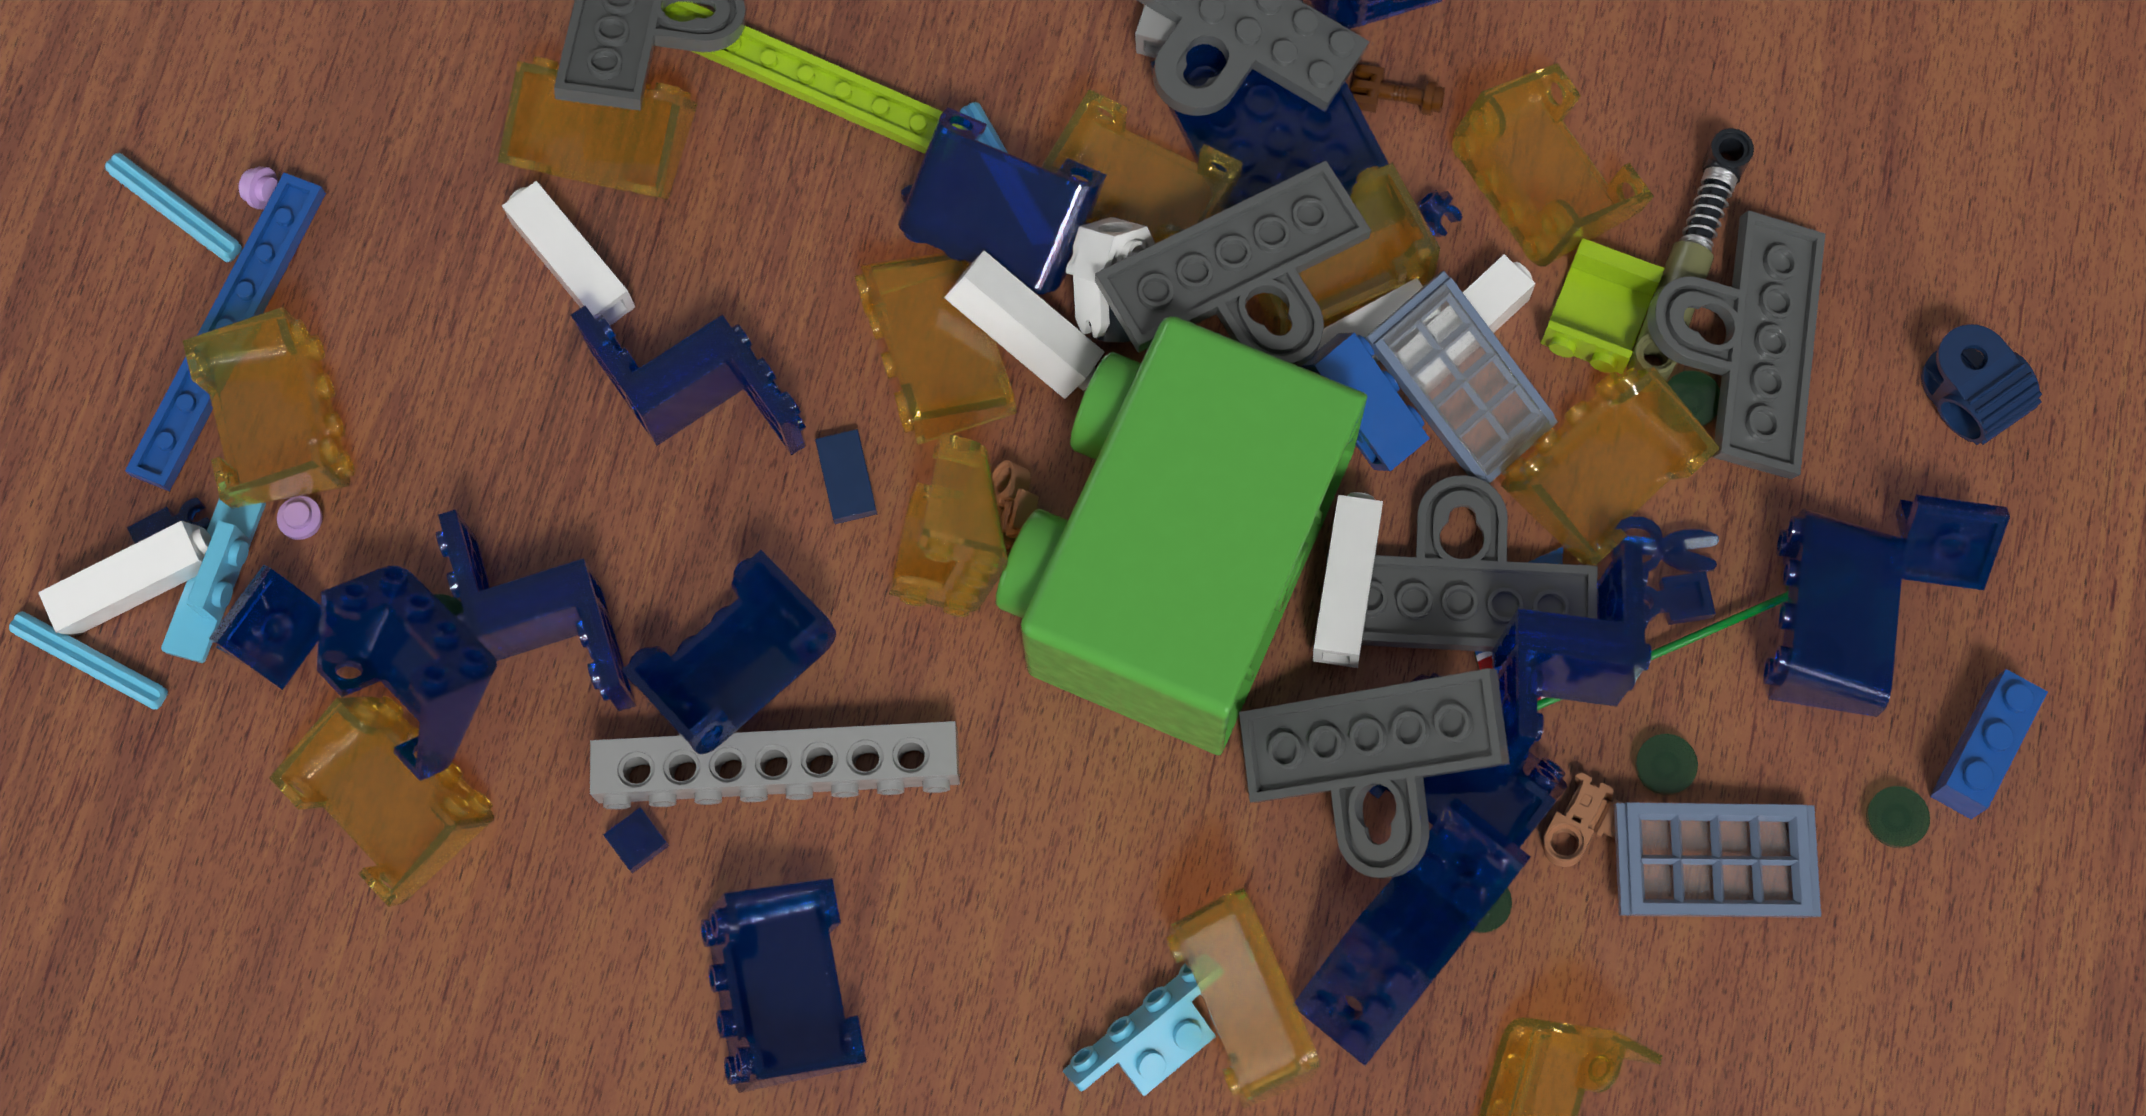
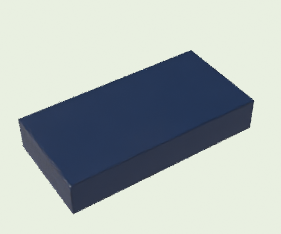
M858 429L815 439L834 524L878 515Z

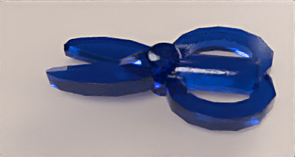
M1628 517L1623 519L1613 530V541L1616 545L1613 548L1611 557L1616 566L1626 573H1649L1656 569L1660 560L1678 570L1691 573L1711 572L1717 566L1715 560L1688 551L1717 546L1719 536L1712 532L1700 529H1685L1670 533L1663 538L1660 527L1652 520L1644 517ZM1631 528L1642 529L1650 533L1651 538L1623 535V533ZM1623 553L1649 555L1652 558L1649 561L1638 563L1628 560Z

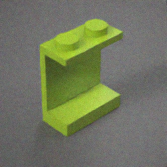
M1582 238L1540 344L1548 346L1550 351L1561 357L1570 358L1574 356L1588 361L1593 368L1601 372L1623 374L1633 353L1632 349L1649 304L1665 268Z

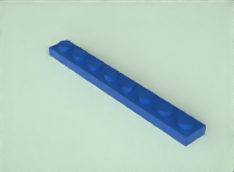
M283 172L125 469L131 477L170 492L326 195L321 186Z

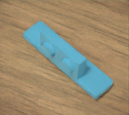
M229 488L222 490L207 529L211 536V541L197 576L186 582L161 646L162 651L166 654L198 663L206 661L225 609L232 598L235 583L247 559L249 547L266 506V501L262 497Z
M1207 953L1190 959L1181 967L1179 975L1165 986L1152 990L1144 998L1143 1004L1129 1016L1121 1017L1113 1022L1108 1028L1107 1034L1092 1046L1079 1050L1072 1057L1070 1064L1063 1070V1073L1080 1091H1084L1118 1063L1136 1089L1145 1096L1216 1037L1191 1001L1222 977L1226 970L1221 963Z

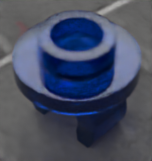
M1434 190L1425 195L1416 205L1419 210L1415 215V220L1419 224L1426 223L1428 231L1435 237H1443L1448 234L1441 224L1443 214L1447 216L1451 223L1460 222L1463 217L1456 206L1449 205L1453 200V196L1449 191L1439 194L1437 190Z

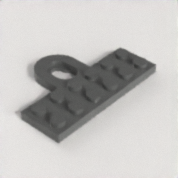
M575 0L554 85L555 99L641 111L654 47L659 46L695 52H713L730 46L741 36L745 27L744 0ZM675 2H692L710 5L714 7L715 13L708 18H695L690 21L679 22L667 17L663 10Z
M1137 0L1178 24L1157 54L1153 69V82L1158 95L1169 107L1187 115L1202 116L1221 110L1230 102L1252 69L1326 111L1366 52L1370 42L1300 0ZM1200 44H1209L1217 47L1226 58V66L1220 75L1209 78L1201 86L1188 84L1183 77L1187 67V52Z
M1324 161L1095 273V283L1138 353L1149 348L1157 328L1164 318L1174 316L1197 324L1217 315L1231 339L1301 367L1315 355L1319 348L1324 330V320L1320 307L1298 273L1369 239L1371 229L1328 162ZM1260 293H1272L1280 297L1289 309L1288 318L1292 324L1291 330L1282 336L1270 333L1265 325L1253 321L1248 315L1245 308L1247 301Z
M1748 210L1740 216L1732 287L1688 276L1671 281L1653 296L1648 308L1647 322L1650 335L1660 351L1677 363L1722 376L1712 458L1788 479L1801 475L1826 233ZM1702 307L1717 313L1726 327L1724 343L1722 345L1711 344L1699 332L1690 329L1684 321L1685 310L1687 308L1699 309Z
M1462 475L1445 478L1435 483L1424 494L1420 502L1417 515L1416 557L1375 555L1362 646L1595 657L1597 652L1598 566L1507 562L1508 515L1500 494L1490 484L1476 477ZM1457 507H1466L1472 510L1475 514L1476 525L1483 533L1482 549L1478 554L1467 559H1458L1450 556L1444 551L1440 543L1441 531L1449 523L1450 513ZM1326 553V568L1329 553Z
M1488 668L1239 712L1250 803L1331 792L1337 842L1342 855L1355 870L1375 878L1396 877L1405 874L1418 864L1426 851L1429 840V820L1423 777L1510 764L1497 669ZM1379 784L1387 787L1393 793L1396 801V814L1391 822V835L1383 844H1377L1370 838L1363 816L1364 798L1372 787Z

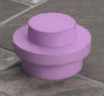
M263 166L246 170L239 182L241 198L253 208L264 209L278 184L275 172Z
M292 497L279 508L277 524L287 537L295 540L306 539L316 534L319 530L323 518L322 511L319 505L309 497Z

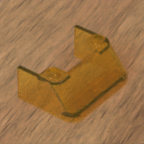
M1242 887L1227 893L1171 924L1170 935L1166 937L1168 947L1176 964L1184 961L1193 973L1227 1053L1229 1067L1222 1070L1223 1076L1232 1096L1235 1097L1241 1094L1239 1101L1242 1108L1245 1109L1311 1081L1320 1068L1318 1055L1245 889Z
M1525 1017L1517 1018L1505 1028L1502 1034L1479 1116H1578L1584 1092L1601 1093L1611 1088L1618 1079L1623 1059L1660 1065L1663 1055L1614 1030Z

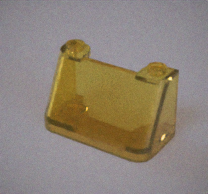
M1393 163L1381 168L1373 166L1365 169L1356 177L1357 182L1352 188L1350 198L1371 229L1369 239L1298 273L1321 309L1324 328L1415 278L1424 287L1435 277L1441 248ZM1272 293L1257 294L1272 334L1278 336L1287 334L1292 328L1291 321L1288 318L1289 309L1280 297Z

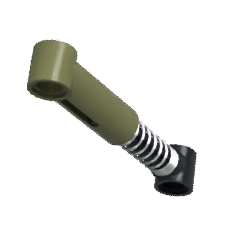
M1723 129L1713 138L1703 158L1702 168L1704 174L1701 179L1702 186L1697 190L1698 196L1694 199L1695 206L1690 209L1691 216L1686 219L1687 226L1683 229L1684 236L1672 245L1664 266V272L1654 295L1665 285L1681 277L1691 276L1707 279L1714 260L1712 253L1714 243L1711 240L1718 236L1715 229L1721 227L1719 218L1725 216L1723 208L1729 206L1726 199L1732 196L1736 184L1740 182L1754 153L1752 139L1740 129ZM1720 153H1728L1732 155L1736 159V161L1726 160L1721 156ZM1687 308L1684 312V321L1688 327L1693 318L1695 308ZM1646 315L1627 369L1630 378L1635 384L1643 388L1652 389L1666 383L1677 362L1668 358L1656 346L1650 335ZM1644 356H1656L1660 359L1663 366L1650 365Z

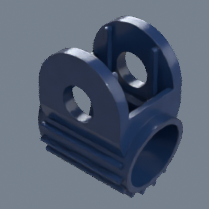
M1970 324L1951 330L1940 342L1938 349L1925 362L1922 369L1921 381L1923 389L1928 398L1937 407L1942 420L1958 436L1968 442H1974L1975 445L1979 443L1984 445L2042 403L2039 399L2042 393L2040 392L2038 380L2028 362L2021 355L2013 352L1996 332L1984 326Z

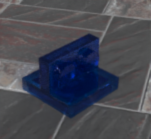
M1916 495L1914 501L1900 500L1896 511V518L1901 542L1892 567L1894 578L1985 590L2010 519L2008 508Z
M263 565L209 639L217 644L216 648L227 656L248 666L270 683L283 690L336 616L272 568Z

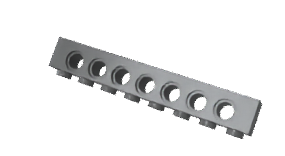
M956 721L590 740V795L599 804L603 803V807L606 809H627L631 807V802L649 801V805L653 807H670L677 804V799H694L696 804L713 805L721 803L722 797L740 796V800L743 802H762L768 800V795L786 794L787 799L805 800L813 798V792L831 791L833 797L847 798L858 796L859 790L877 789V793L880 795H898L904 793L905 787H923L924 792L940 793L949 791L950 785H960L959 742ZM909 751H919L925 755V759L918 768L906 769L900 765L904 754ZM873 753L879 757V762L873 770L863 772L855 768L856 761L861 755ZM826 755L833 758V765L826 773L815 774L810 771L811 763L816 757ZM783 758L788 761L787 768L781 775L768 776L765 774V767L770 760ZM730 760L742 762L741 771L737 776L731 779L720 777V769L726 762ZM688 762L696 764L695 774L689 780H675V771L681 764ZM639 765L650 766V774L644 782L638 784L630 783L629 777L635 767Z

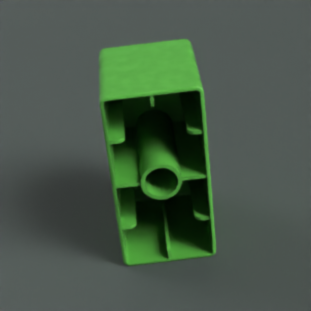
M1174 316L1164 318L1159 324L1142 363L1115 352L1107 354L1098 365L1088 384L1071 432L1070 446L1072 449L1096 460L1069 520L1043 509H1036L1032 512L1022 526L1011 548L996 591L995 603L999 609L1022 618L1021 632L1028 673L1034 678L1212 754L1221 755L1352 458L1367 402V394Z

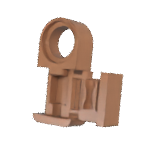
M1004 460L994 469L985 502L993 506L986 537L976 538V544L995 552L1000 551L1001 547L1005 549L1012 548L1015 542L1013 538L1018 536L1029 515L1036 510L1039 496L1028 492L1031 477L1027 468L1009 460Z
M1579 773L1575 776L1574 783L1579 786L1564 815L1556 812L1545 833L1544 853L1548 860L1557 866L1569 867L1578 863L1586 852L1594 836V831L1597 832L1596 836L1602 838L1604 834L1615 839L1614 804L1622 802L1614 799L1613 803L1606 801L1605 798L1612 801L1613 788L1604 783H1601L1599 786L1594 784L1592 777L1584 773ZM1558 833H1570L1577 839L1578 849L1573 854L1563 856L1553 850L1551 840Z

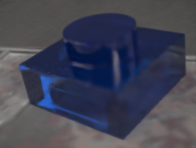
M641 807L603 834L632 874L669 847V844Z

